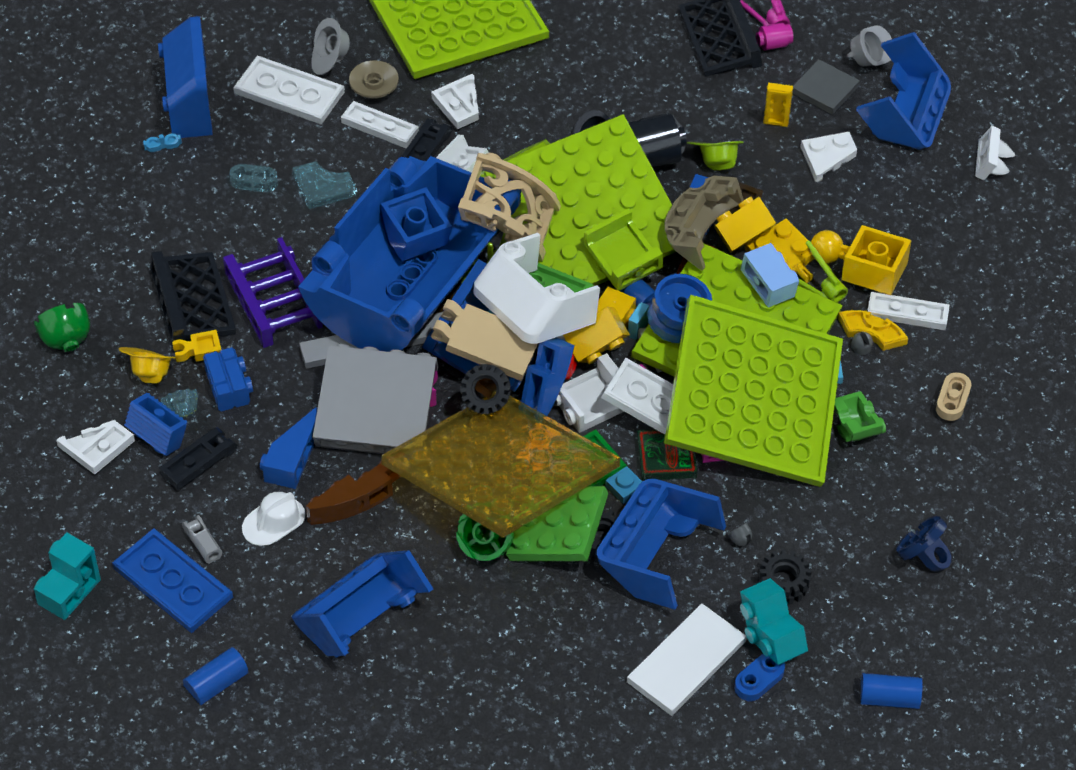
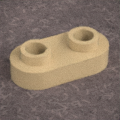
M951 373L944 380L936 405L937 414L944 420L954 421L963 414L971 389V380L965 374Z

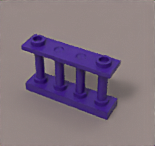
M282 237L277 238L278 252L245 264H242V262L237 263L233 254L223 257L225 275L263 348L273 345L272 334L276 332V329L312 317L318 329L323 327V323L314 315L303 299L298 286L304 281V277L294 261L295 255L292 247L286 246ZM280 262L283 263L287 270L253 283L245 278L248 273ZM291 280L296 287L293 291L264 301L261 299L257 300L255 297L256 292ZM302 299L306 306L304 309L273 320L265 316L267 310Z

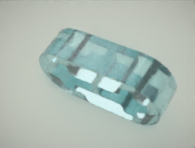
M237 164L229 172L230 183L237 189L270 192L278 186L277 172L271 167Z

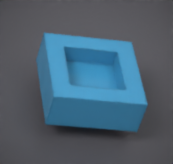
M626 466L605 480V487L624 504L629 501L642 481Z

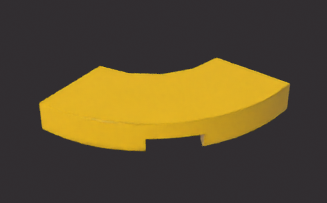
M860 310L838 313V319L848 338L854 337L856 333L867 332L882 351L904 346L908 343V337L903 330L887 318L884 320L871 315V312Z

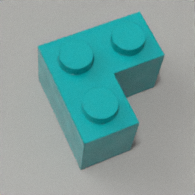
M67 532L60 540L52 544L48 552L52 569L46 576L41 577L37 581L34 588L38 605L63 620H66L101 580L94 548Z
M769 578L740 591L742 599L740 610L746 620L745 634L751 644L757 645L766 657L769 656L778 665L808 651L804 627L789 615L784 589Z

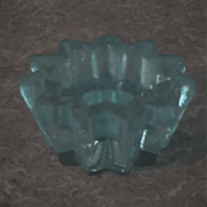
M189 388L177 390L174 393H168L166 397H162L160 402L166 405L167 408H171V411H175V414H179V417H187L197 411L198 392L196 389L190 390Z

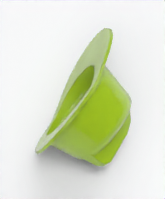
M687 142V144L700 146L704 163L712 170H725L735 166L738 145L743 144V142Z

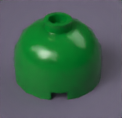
M73 303L74 308L66 309L65 304L59 305L38 316L39 322L34 321V325L41 340L48 347L57 350L63 349L64 352H70L79 348V344L85 340L90 330V319L84 304Z
M476 505L467 509L459 519L456 539L460 549L468 557L479 561H492L503 556L511 547L514 540V525L511 517L503 509L494 505Z

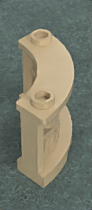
M478 153L465 194L458 206L461 220L475 223L493 232L497 228L506 234L504 239L508 242L539 233L541 237L538 260L543 261L546 253L543 243L554 211H559L561 207L556 194L534 175L502 160L498 155L494 153ZM482 170L496 175L495 179L490 176L484 177L485 183L492 188L479 182ZM476 189L483 194L474 202L472 198ZM511 190H521L526 200L528 214H523L513 219L510 206L501 194ZM496 205H499L500 208H501V211H498V210L494 209L495 206H496Z

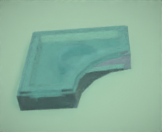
M317 161L292 168L293 176L309 209L357 196V188L349 172H329L322 168Z

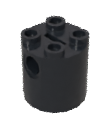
M667 113L628 122L652 168L675 164L681 161L682 153L687 144V138L683 126L672 114Z

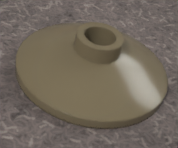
M375 60L357 65L349 76L352 90L358 95L367 98H380L390 94L396 89L399 81L398 73L392 65Z

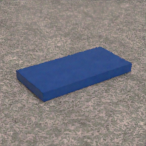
M154 528L112 562L113 569L190 633H193L233 598V592Z

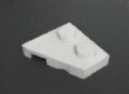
M473 74L431 92L432 100L457 129L479 120Z
M850 132L801 140V149L815 182L822 180L823 174L829 170L834 172L841 167L842 163L856 157L857 148Z
M113 420L103 423L96 428L91 427L81 430L82 435L67 440L65 436L59 437L57 445L95 475L131 445L135 439L134 434Z

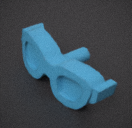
M160 134L159 138L150 137L146 141L144 140L143 144L145 150L156 152L163 148H177L182 144L180 135L168 134L164 138V135Z

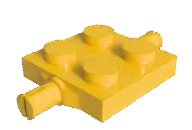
M787 219L782 220L745 244V250L749 252L772 243L775 249L782 253L789 268L795 271L804 282L809 283L814 277L806 268V265L815 259L806 245V241L809 240Z

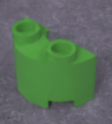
M861 391L835 398L834 411L837 412L841 422L836 427L846 442L858 441L886 432L884 420L877 416L870 400L867 401Z

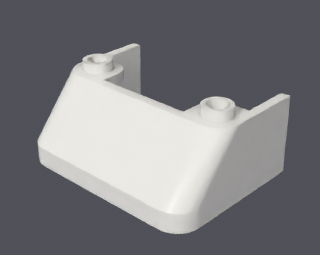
M539 233L502 244L475 280L473 290L474 295L521 340L531 344L541 343L595 324L600 287L597 285L574 293L562 283L543 287L529 273L537 270L541 237Z

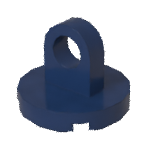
M933 516L921 522L918 526L919 531L916 530L915 534L912 531L909 532L897 545L896 551L902 560H908L917 555L926 567L933 572L944 570L951 564L950 551L939 538L947 528L946 522L940 516ZM934 551L938 554L940 562L936 560Z

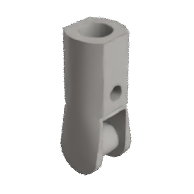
M199 515L195 516V520L189 523L186 521L182 523L186 535L194 543L206 563L210 564L221 558L222 550Z

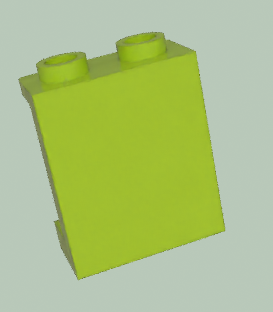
M630 209L616 212L609 219L600 224L591 225L584 232L585 247L618 291L663 268V253L658 246L651 247L633 222Z

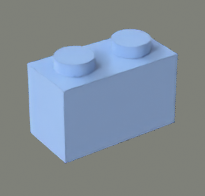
M772 243L744 253L741 271L767 307L795 297L799 283L798 276L795 271L789 268L782 253L777 251Z

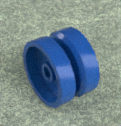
M673 274L665 277L658 283L647 312V317L653 332L663 340L680 343L687 299L690 295L712 301V294L698 278L687 274Z

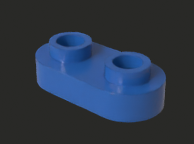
M764 654L759 656L737 675L735 680L737 696L745 701L759 699L783 678L785 663L783 662L778 665L769 656L766 657ZM766 664H772L774 667H768ZM746 681H753L754 684H747Z

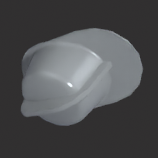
M333 18L324 19L318 25L315 32L312 69L317 75L328 73L335 63L340 62L349 49L350 40L347 32L341 29L339 23Z
M881 26L865 28L851 40V52L847 54V57H854L860 66L865 67L888 63L891 59L883 50L881 44L882 42L892 40V38Z

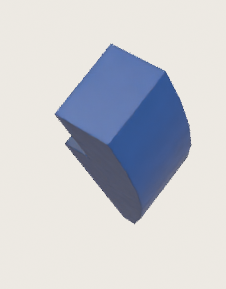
M557 337L539 343L536 363L528 365L518 417L537 426L543 424L564 383L575 345Z

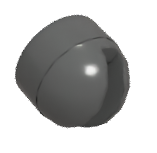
M867 332L856 333L851 342L852 351L858 355H866L871 352L873 346L872 336Z
M746 522L729 532L728 536L735 545L746 546L747 543L751 542L753 534Z

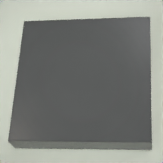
M818 59L793 85L792 94L833 115L859 87L860 80Z

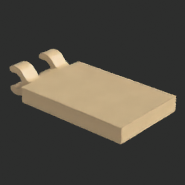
M447 299L441 317L445 320L453 321V324L450 328L446 322L437 320L433 327L434 331L431 338L447 343L446 351L480 365L496 366L507 376L522 381L539 343L531 344L524 342L494 314L469 304L466 305L465 309H462L458 303Z

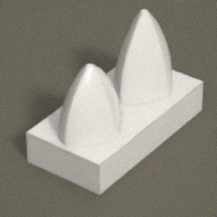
M991 126L979 139L975 177L985 180L989 174L1003 175L1009 173L1005 163L998 157L1009 158L1014 157L1015 154L1004 141L1000 140L1001 129Z

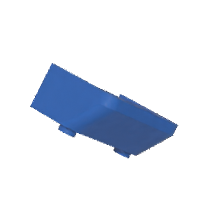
M200 16L189 17L162 38L163 43H158L159 57L164 58L167 96L162 97L164 112L169 111L172 134L180 135L181 138L213 135L207 92L206 59Z
M913 32L882 42L881 44L883 50L894 63L890 79L899 89L895 102L889 96L857 106L856 111L877 138L915 149H923L932 145L951 92V83L946 73L917 34Z
M647 479L641 482L597 549L600 565L635 598L675 610L678 605L670 576L648 570L647 568L668 534L684 537L690 535L698 524L724 531L726 523L720 497L658 479Z
M409 550L379 553L367 559L292 615V619L297 627L326 656H345L349 653L348 644L351 642L350 637L388 608L398 605L401 608L406 607L416 599L414 595L430 592L433 590V587Z

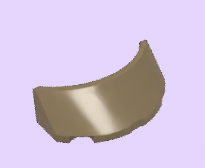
M724 176L706 178L705 183L701 187H690L675 200L670 211L667 213L665 232L670 245L676 252L701 271L705 268L701 254L704 247L702 241L704 234L717 220L716 218L744 201L738 179L736 177Z

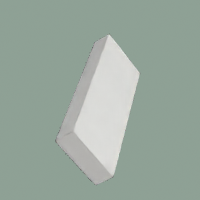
M355 101L351 103L341 116V123L404 148L409 146L419 131V126Z
M871 292L868 312L884 320L887 318L892 322L946 330L949 305Z

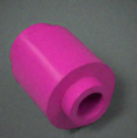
M784 23L761 26L759 31L756 32L755 38L758 46H761L764 51L787 47L788 44L793 43V31L790 24L785 25Z

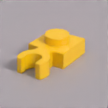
M217 330L191 334V341L179 339L172 342L174 351L183 350L175 352L176 362H184L191 356H195L196 362L202 361L205 354L216 351L219 353L221 350Z

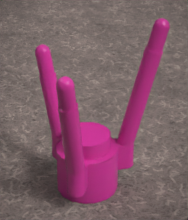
M740 0L742 7L763 26L778 23L790 24L781 0H770L773 8L767 12L766 20L749 5Z

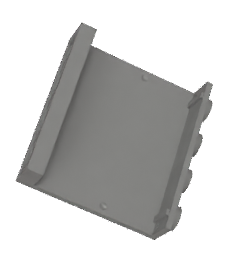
M347 344L328 345L313 433L315 446L392 455L399 450L405 457L424 459L426 450L424 439L435 371H438L437 357H432L428 353L411 355L401 350L384 352L374 347L357 349Z

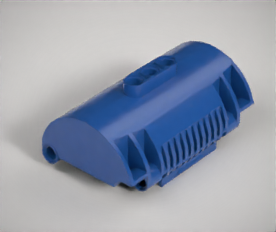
M412 156L409 158L400 157L389 169L385 168L334 227L335 233L313 256L312 271L298 286L304 301L314 315L334 334L358 348L374 347L384 352L405 348L485 250L488 243L500 231L496 228L493 232L475 223L461 220L458 206L465 194L472 173L432 156L427 161H422ZM480 176L479 182L489 188H492L485 183L484 177ZM427 187L452 225L448 244L401 261L389 242L380 204ZM475 189L472 201L475 202L483 193ZM511 190L501 194L510 206L511 215L514 214L521 203V190ZM496 205L494 209L501 211L500 206Z

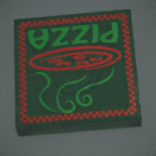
M656 429L637 430L642 480L697 478L695 452L665 444V434Z

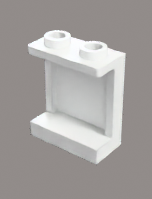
M607 353L598 357L597 368L563 383L554 403L555 406H559L563 411L567 423L573 425L579 433L624 412L601 398L619 369Z

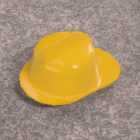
M119 348V351L130 355L133 374L145 383H160L162 377L168 373L171 359L176 358L139 348Z

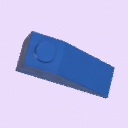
M315 407L271 444L268 453L262 455L260 470H263L264 482L296 489L315 444L313 433L318 408Z

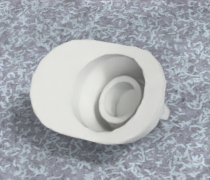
M291 492L270 493L263 498L260 506L245 518L242 524V533L251 544L258 546L271 545L297 529L303 523L305 509L301 503L295 500Z

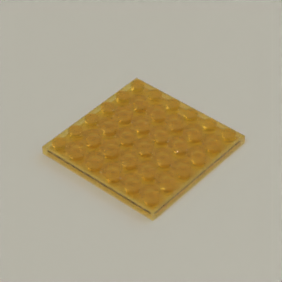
M496 391L492 394V396L489 399L495 396ZM509 396L508 402L502 409L491 414L477 413L469 407L459 411L383 454L382 465L504 538L620 467V457L514 397Z

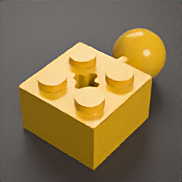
M863 225L851 246L843 245L841 237L830 230L818 232L811 240L812 245L825 263L835 262L839 258L844 259L841 280L888 295H892L908 263L911 246L910 239Z

